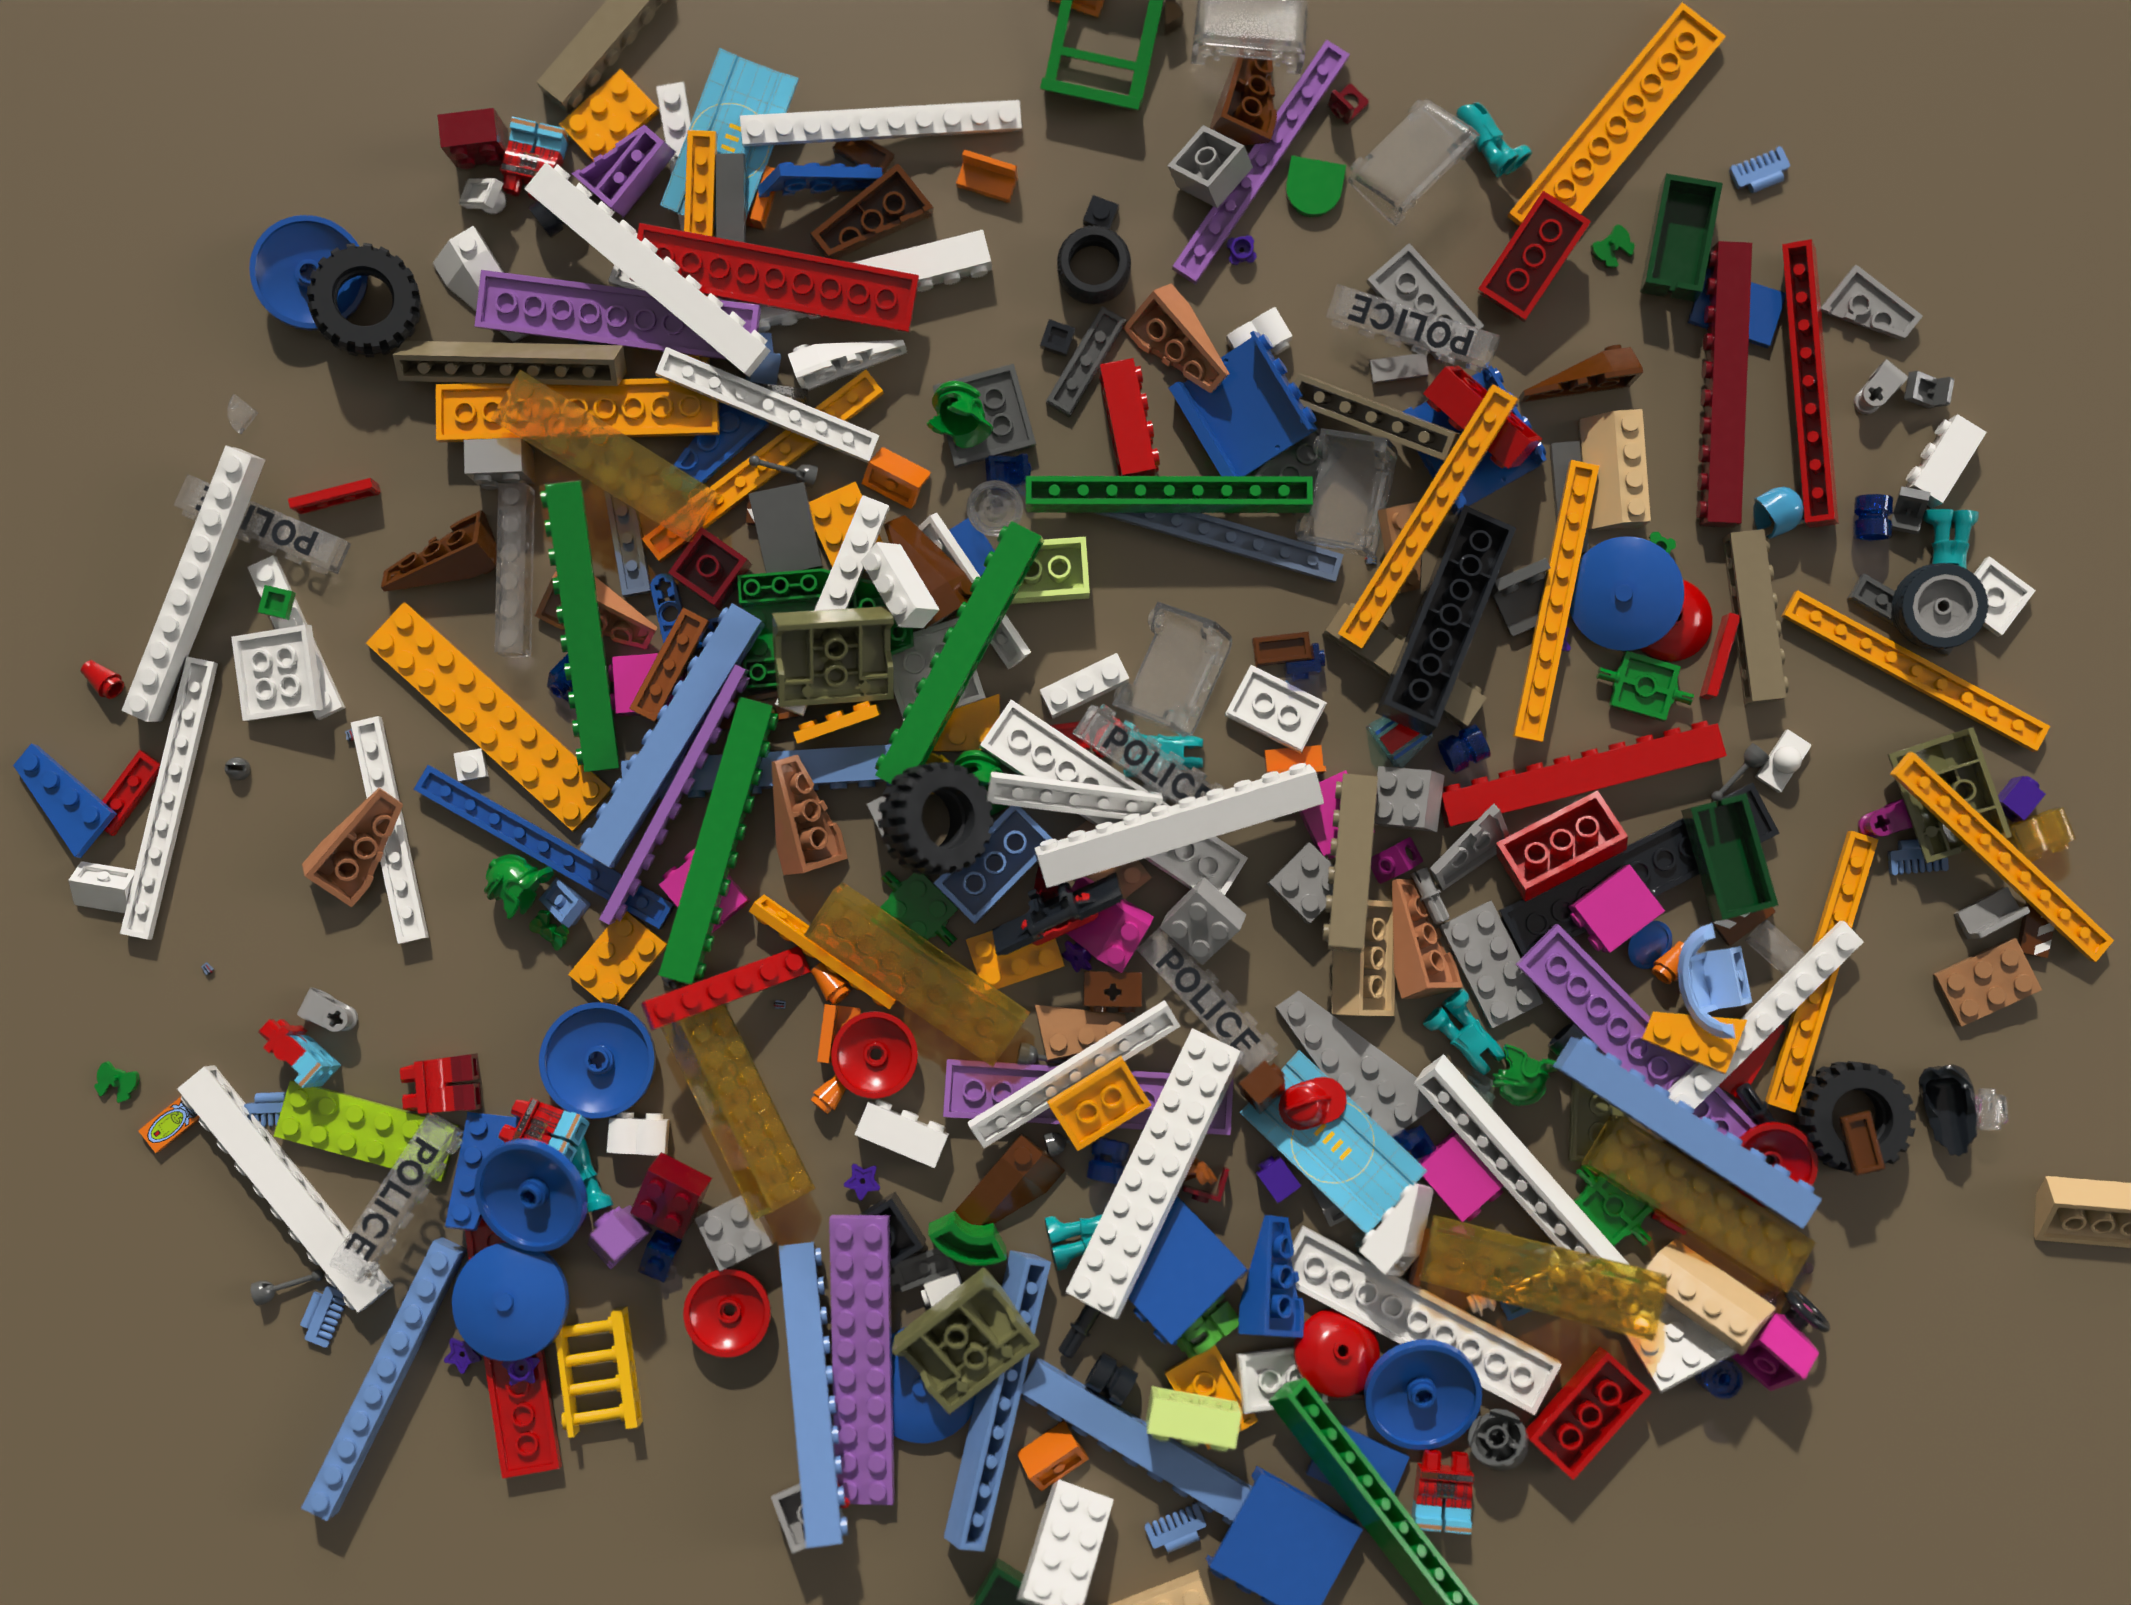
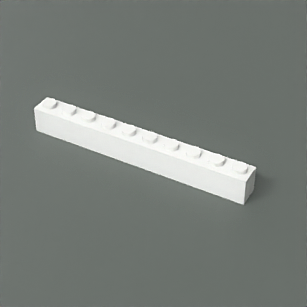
M545 162L524 189L744 374L750 377L771 351L765 346L768 340L755 329L752 333H749L743 328L746 322L733 311L730 315L725 313L721 309L724 303L712 293L706 297L700 292L699 289L702 285L690 275L686 278L681 276L677 272L680 267L668 256L664 260L657 256L655 253L658 248L646 238L642 242L634 236L636 230L625 220H622L620 223L614 220L611 216L615 212L602 201L597 205L589 199L593 194L582 184L578 183L576 187L568 181L571 175L558 164L552 168Z
M983 230L852 262L919 275L917 291L930 290L933 288V285L943 282L946 285L959 282L960 278L967 276L973 278L982 277L988 273L987 271L992 270ZM718 298L719 300H724V301L745 303V302H740V301H735V300H729V299H724V298ZM761 306L758 333L771 329L770 326L778 324L789 326L797 323L798 319L809 317V319L820 318V316Z
M225 445L121 711L146 722L163 721L184 669L186 656H189L262 471L265 459L244 450Z
M1299 763L1291 766L1289 771L1282 773L1269 772L1262 775V779L1252 782L1250 780L1239 781L1234 784L1233 788L1226 790L1222 788L1208 791L1206 796L1200 798L1187 797L1181 799L1179 804L1170 807L1167 805L1157 806L1151 809L1150 813L1144 815L1131 814L1124 817L1123 821L1114 824L1112 822H1104L1097 825L1096 829L1088 832L1083 830L1072 832L1065 839L1058 841L1056 839H1048L1041 842L1040 846L1035 847L1046 887L1048 888L1324 804V800L1314 768L1310 764Z
M1443 1054L1425 1067L1414 1082V1085L1603 1299L1609 1303L1629 1291L1637 1272Z
M215 1065L204 1066L177 1088L182 1095L181 1100L185 1106L191 1110L194 1109L200 1117L199 1123L201 1126L215 1135L218 1139L217 1145L219 1148L232 1156L236 1161V1169L242 1175L249 1177L254 1184L252 1186L254 1191L261 1198H266L272 1206L270 1209L274 1216L287 1224L290 1228L288 1231L291 1237L304 1245L308 1250V1258L314 1264L321 1266L326 1273V1280L333 1287H338L344 1295V1302L349 1308L360 1312L368 1308L393 1287V1284L371 1257L368 1262L363 1260L366 1254L364 1249H362L359 1255L355 1253L360 1246L357 1240L354 1241L349 1250L345 1248L352 1237L350 1231L268 1130L261 1125V1122L253 1114H251V1121L248 1119L249 1111L244 1107L246 1103Z

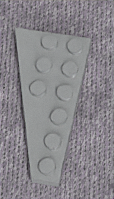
M1298 990L1275 1006L1316 1066L1328 1078H1332L1340 1083L1346 1095L1391 1137L1434 1108L1414 1085L1417 1079L1416 1076Z

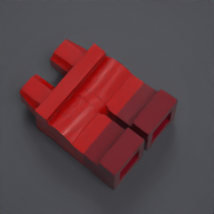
M478 1054L414 1062V1065L400 1068L401 1083L415 1082L416 1093L402 1096L403 1110L418 1111V1114L481 1109L480 1082L449 1085V1082L480 1079Z

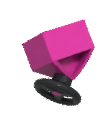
M1790 1286L1784 1287L1783 1294L1792 1307L1784 1315L1773 1313L1744 1354L1736 1353L1731 1356L1769 1391L1806 1378L1819 1354L1818 1350L1803 1332L1808 1323L1824 1333L1830 1330L1829 1322L1817 1307L1803 1294Z

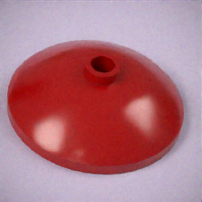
M1683 580L1685 597L1679 620L1662 639L1648 647L1639 649L1651 658L1664 662L1684 660L1696 654L1705 645L1710 636L1713 624L1710 604L1702 591L1686 580Z
M877 1011L862 1013L848 1020L835 1036L831 1051L832 1066L839 1081L852 1093L873 1099L887 1097L901 1090L912 1078L918 1062L917 1043L909 1027L899 1018ZM873 1049L881 1051L882 1056L880 1059L872 1058L871 1052Z
M1769 1122L1749 1129L1740 1137L1743 1141L1742 1147L1748 1151L1754 1148L1765 1156H1772L1771 1162L1768 1163L1769 1165L1774 1167L1776 1163L1791 1172L1789 1178L1795 1182H1798L1800 1179L1813 1186L1818 1172V1158L1813 1150V1144L1808 1141L1807 1136L1800 1130L1785 1123ZM1736 1188L1737 1191L1749 1202L1757 1206L1765 1207L1764 1205H1762L1761 1203H1759L1743 1191Z
M726 1268L722 1271L718 1269L704 1275L692 1286L684 1303L683 1319L688 1335L700 1349L718 1357H735L750 1351L762 1340L770 1324L771 1305L766 1290L755 1277L738 1269ZM727 1305L734 1306L735 1313L733 1315L726 1312L725 1308Z
M1333 1308L1320 1311L1309 1317L1304 1322L1303 1338L1296 1337L1294 1342V1360L1301 1378H1305L1319 1394L1333 1398L1349 1397L1362 1391L1365 1388L1370 1370L1380 1358L1379 1344L1374 1331ZM1339 1346H1343L1346 1350L1344 1357L1340 1356L1337 1352Z

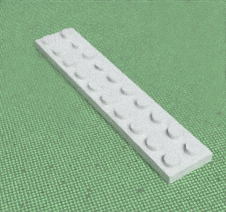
M1010 700L979 746L981 750L991 754L997 760H1000L1002 764L1021 776L1147 791L1013 700ZM1162 801V805L1170 807V805ZM1079 814L1095 826L1104 822H1112L1114 824L1123 821V819ZM1215 836L1144 859L1189 889H1192L1205 877L1225 895L1248 858Z
M1192 1028L1066 1290L1067 1293L1112 1318H1119L1244 1056L1242 1051Z
M1302 1225L1293 1242L1294 1254L1291 1257L1293 1271H1298L1299 1281L1296 1282L1297 1290L1399 1344L1413 1340L1430 1339L1445 1342L1456 1347L1474 1365L1482 1388L1533 1415L1536 1414L1562 1365L1559 1360L1421 1287L1410 1285L1407 1280L1400 1276L1385 1275L1368 1259Z

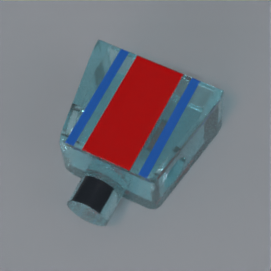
M1381 717L1366 726L1395 768L1404 767L1433 738L1432 733L1429 736L1423 735L1385 717Z

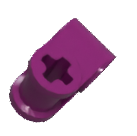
M1903 799L1863 815L1858 822L1859 832L1873 838L1887 836L1913 827Z

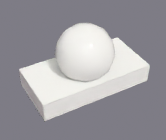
M496 178L468 179L459 204L467 209H483L486 213L497 214L506 206V197L501 190L503 183Z
M1785 730L1769 754L1770 759L1761 766L1755 778L1776 792H1782L1794 772L1800 768L1803 758L1812 745L1790 730Z

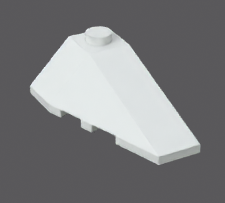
M474 226L451 238L433 262L445 285L475 311L477 308L481 270L503 272L483 237ZM500 331L513 343L528 336V334Z
M904 340L813 344L811 346L804 344L794 348L793 353L788 354L799 385L802 391L806 392L905 354L907 349Z

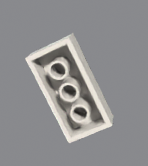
M1061 1480L1052 1484L1018 1594V1601L1029 1605H1083L1114 1499Z

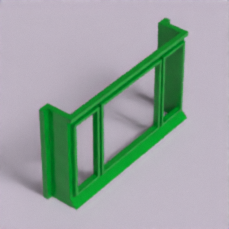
M1061 0L1045 78L1042 77L1040 90L1138 111L1141 110L1164 0H1149L1136 62L1064 47L1073 0ZM1061 56L1134 71L1129 96L1057 81Z

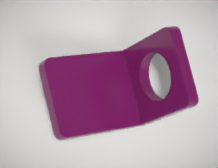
M1408 837L1398 844L1372 856L1370 868L1378 883L1382 884L1423 862V859L1412 838ZM1405 847H1408L1412 852L1413 860L1407 856Z

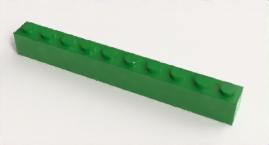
M1026 476V513H1310L1313 506V476Z
M582 481L545 484V491H540L542 507L548 508L549 520H544L546 536L552 537L553 549H548L550 565L556 566L557 577L552 578L554 594L560 595L561 606H557L556 609L558 623H564L565 635H560L562 652H568L569 663L564 664L566 680H572L573 692H568L570 709H576L577 720H572L574 737H580L581 748L576 749L578 766L583 765L584 772L619 768L620 760L613 709L610 702V686Z
M1013 521L1010 522L1008 527L1003 526L997 537L999 544L995 552L990 551L984 561L985 571L981 577L977 576L971 585L970 592H972L970 599L967 603L964 601L958 609L956 617L959 619L955 627H950L943 638L945 645L941 653L936 652L930 662L929 667L932 670L927 679L923 677L916 688L917 698L913 704L909 703L902 715V718L905 720L901 728H896L893 731L888 742L891 746L887 754H882L875 765V769L878 770L875 776L891 784V780L896 775L902 774L903 770L926 764L1044 543L1042 536Z
M739 697L660 967L659 976L690 985L698 980L702 981L707 966V964L703 963L706 952L710 953L713 947L715 936H712L711 933L714 924L718 925L723 912V908L719 907L722 896H727L731 880L727 879L730 868L735 869L739 853L735 852L738 841H743L747 825L743 824L746 813L750 814L754 806L755 797L751 796L754 785L759 786L762 778L763 769H759L762 758H767L770 751L771 742L767 741L770 730L775 731L778 723L779 714H775L776 708L772 705Z
M1305 1378L1284 1383L1268 1401L1423 1605H1479Z

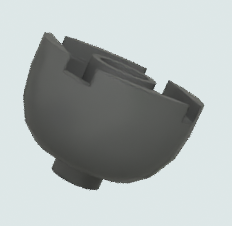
M1489 1410L1490 1413L1485 1414L1483 1417L1481 1415L1478 1416L1471 1425L1468 1436L1469 1446L1478 1461L1487 1468L1503 1472L1514 1469L1523 1462L1528 1453L1529 1438L1526 1428L1520 1419L1508 1410Z

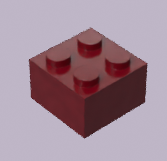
M494 108L437 115L441 149L455 167L472 169L475 165L487 164L489 166L502 164L509 142L508 128Z
M700 527L668 573L679 583L720 610L738 585L737 575H745L752 564L743 555L703 527Z
M661 1152L647 1170L630 1214L682 1239L696 1218L712 1178Z

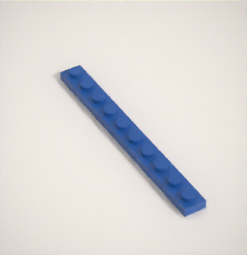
M427 765L414 787L415 791L547 866L552 867L554 870L607 900L611 898L623 875L430 765ZM640 885L634 896L629 895L625 903L628 906V912L658 929H662L675 906L674 903Z

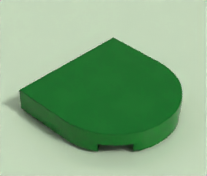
M1291 156L1285 191L1286 197L1293 208L1299 214L1306 217H1320L1331 211L1339 202L1342 193L1346 165Z

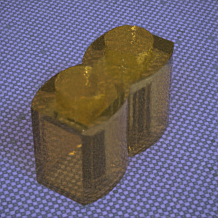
M2063 807L2052 808L2026 818L2025 821H2018L2008 825L2012 837L2006 838L2030 862L2043 858L2041 853L2051 849L2052 853L2070 847L2068 842L2076 839Z

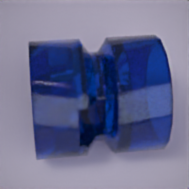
M1867 494L1855 497L1854 514L1858 516V519L1854 521L1853 538L1866 541L1892 538V520L1888 519V516L1893 514V497L1883 494Z
M1476 724L1460 730L1458 737L1450 735L1437 743L1445 764L1453 774L1469 768V762L1471 761L1477 764L1491 756L1487 741Z
M1103 1137L1095 1140L1091 1149L1094 1159L1089 1161L1086 1177L1097 1181L1118 1184L1125 1169L1122 1162L1128 1158L1130 1144ZM1105 1155H1112V1161L1104 1160Z
M1727 1359L1695 1375L1698 1384L1717 1398H1732L1742 1389L1743 1374L1738 1366Z

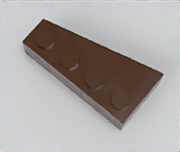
M897 163L810 233L811 241L825 258L836 260L932 216L934 207Z

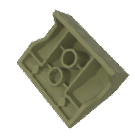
M887 606L772 613L773 648L779 707L894 699V666L891 656V628L894 624V618Z
M1974 727L1888 754L1892 769H1894L1908 752H1914L2005 838L2012 837ZM1897 781L1925 863L1949 857L1969 849Z
M983 1267L896 1334L892 1352L895 1356L905 1357L920 1373L926 1390L950 1414L1037 1348L1039 1341L1004 1289Z

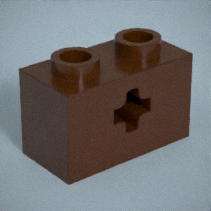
M1084 971V1006H1090L1089 1012H1107V1006L1118 1007V1012L1135 1013V1007H1142V972ZM1110 984H1115L1116 989H1121V995H1116L1115 1000H1110L1109 995H1104V989H1109Z
M1264 1060L1239 1083L1240 1094L1261 1114L1285 1092V1079L1283 1078L1285 1074L1275 1063L1269 1065Z

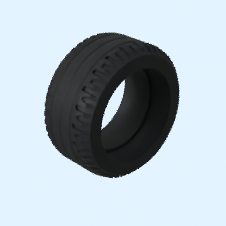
M1087 226L1071 233L1062 243L1057 257L1058 277L1064 290L1075 300L1085 304H1102L1117 297L1128 283L1131 270L1130 252L1124 240L1113 230L1100 226ZM1100 246L1109 250L1118 262L1116 274L1109 281L1099 285H1090L1078 280L1071 272L1070 261L1082 248Z

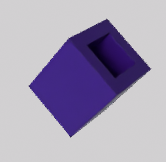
M2028 776L2011 778L1999 793L1998 798L2004 815L2012 822L2025 821L2046 795L2039 789L2040 785L2038 782Z
M1271 1155L1258 1164L1260 1169L1255 1173L1277 1203L1301 1187L1281 1157L1273 1158Z

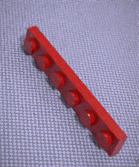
M797 946L646 1000L641 1005L650 1029L653 1031L810 973V969L802 949Z

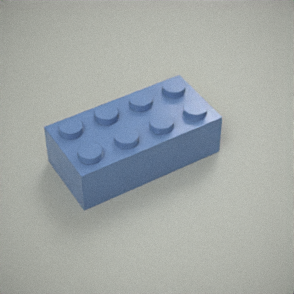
M1010 806L993 823V827H989V833H991L990 841L983 845L985 851L981 857L975 858L976 861L969 868H963L960 872L942 874L934 882L974 924H977L1039 862L1035 847L1040 846V843L1045 840L1052 839L1021 807Z

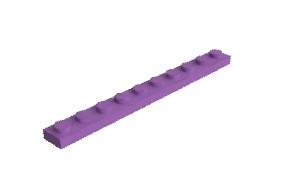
M1328 40L1324 42L1278 110L1271 141L1254 145L1248 154L1253 168L1218 208L1212 207L1174 263L1172 270L1194 284L1198 282L1349 59L1350 54Z
M735 664L599 920L610 925L615 923L616 920L621 921L628 909L625 903L629 895L634 896L642 881L638 879L643 869L647 871L653 863L655 855L652 852L657 844L661 845L669 832L665 828L670 818L672 820L676 819L682 808L679 802L683 794L688 795L696 780L692 778L697 768L702 769L708 760L709 754L706 751L711 743L715 744L723 731L720 725L724 717L730 718L736 707V703L733 701L737 693H743L750 680L747 677L749 670Z

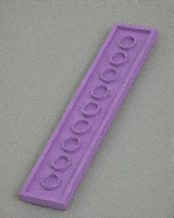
M481 270L475 327L606 345H623V347L664 352L665 348L668 347L685 355L728 360L645 290ZM720 300L724 303L721 309L725 313L730 315L733 311L746 322L743 328L749 333H752L754 329L758 332L761 313L760 305Z
M1555 924L1515 964L1572 1023H1575L1586 1034L1588 1039L1598 1045L1604 1055L1608 1052L1622 1061L1620 1066L1628 1072L1632 1068L1647 1077L1645 1083L1651 1087L1657 1084L1668 1090L1695 1064V1062L1641 1040L1650 1017L1559 924ZM1719 1086L1693 1112L1700 1119L1705 1116L1719 1125L1717 1130L1724 1135L1730 1132L1740 1138L1746 1131L1757 1126Z
M947 1059L943 1117L973 1119L1057 1066ZM1130 1070L1151 1103V1106L1116 1128L1144 1130L1170 1073ZM1234 1077L1206 1134H1231ZM1051 1108L1027 1121L1031 1123L1060 1124Z
M831 1215L829 1218L832 1371L833 1396L835 1395L836 1414H833L834 1426H838L839 1444H834L835 1456H841L842 1474L837 1475V1482L840 1487H844V1496L849 1499L850 1504L893 1505L895 1490L889 1216Z

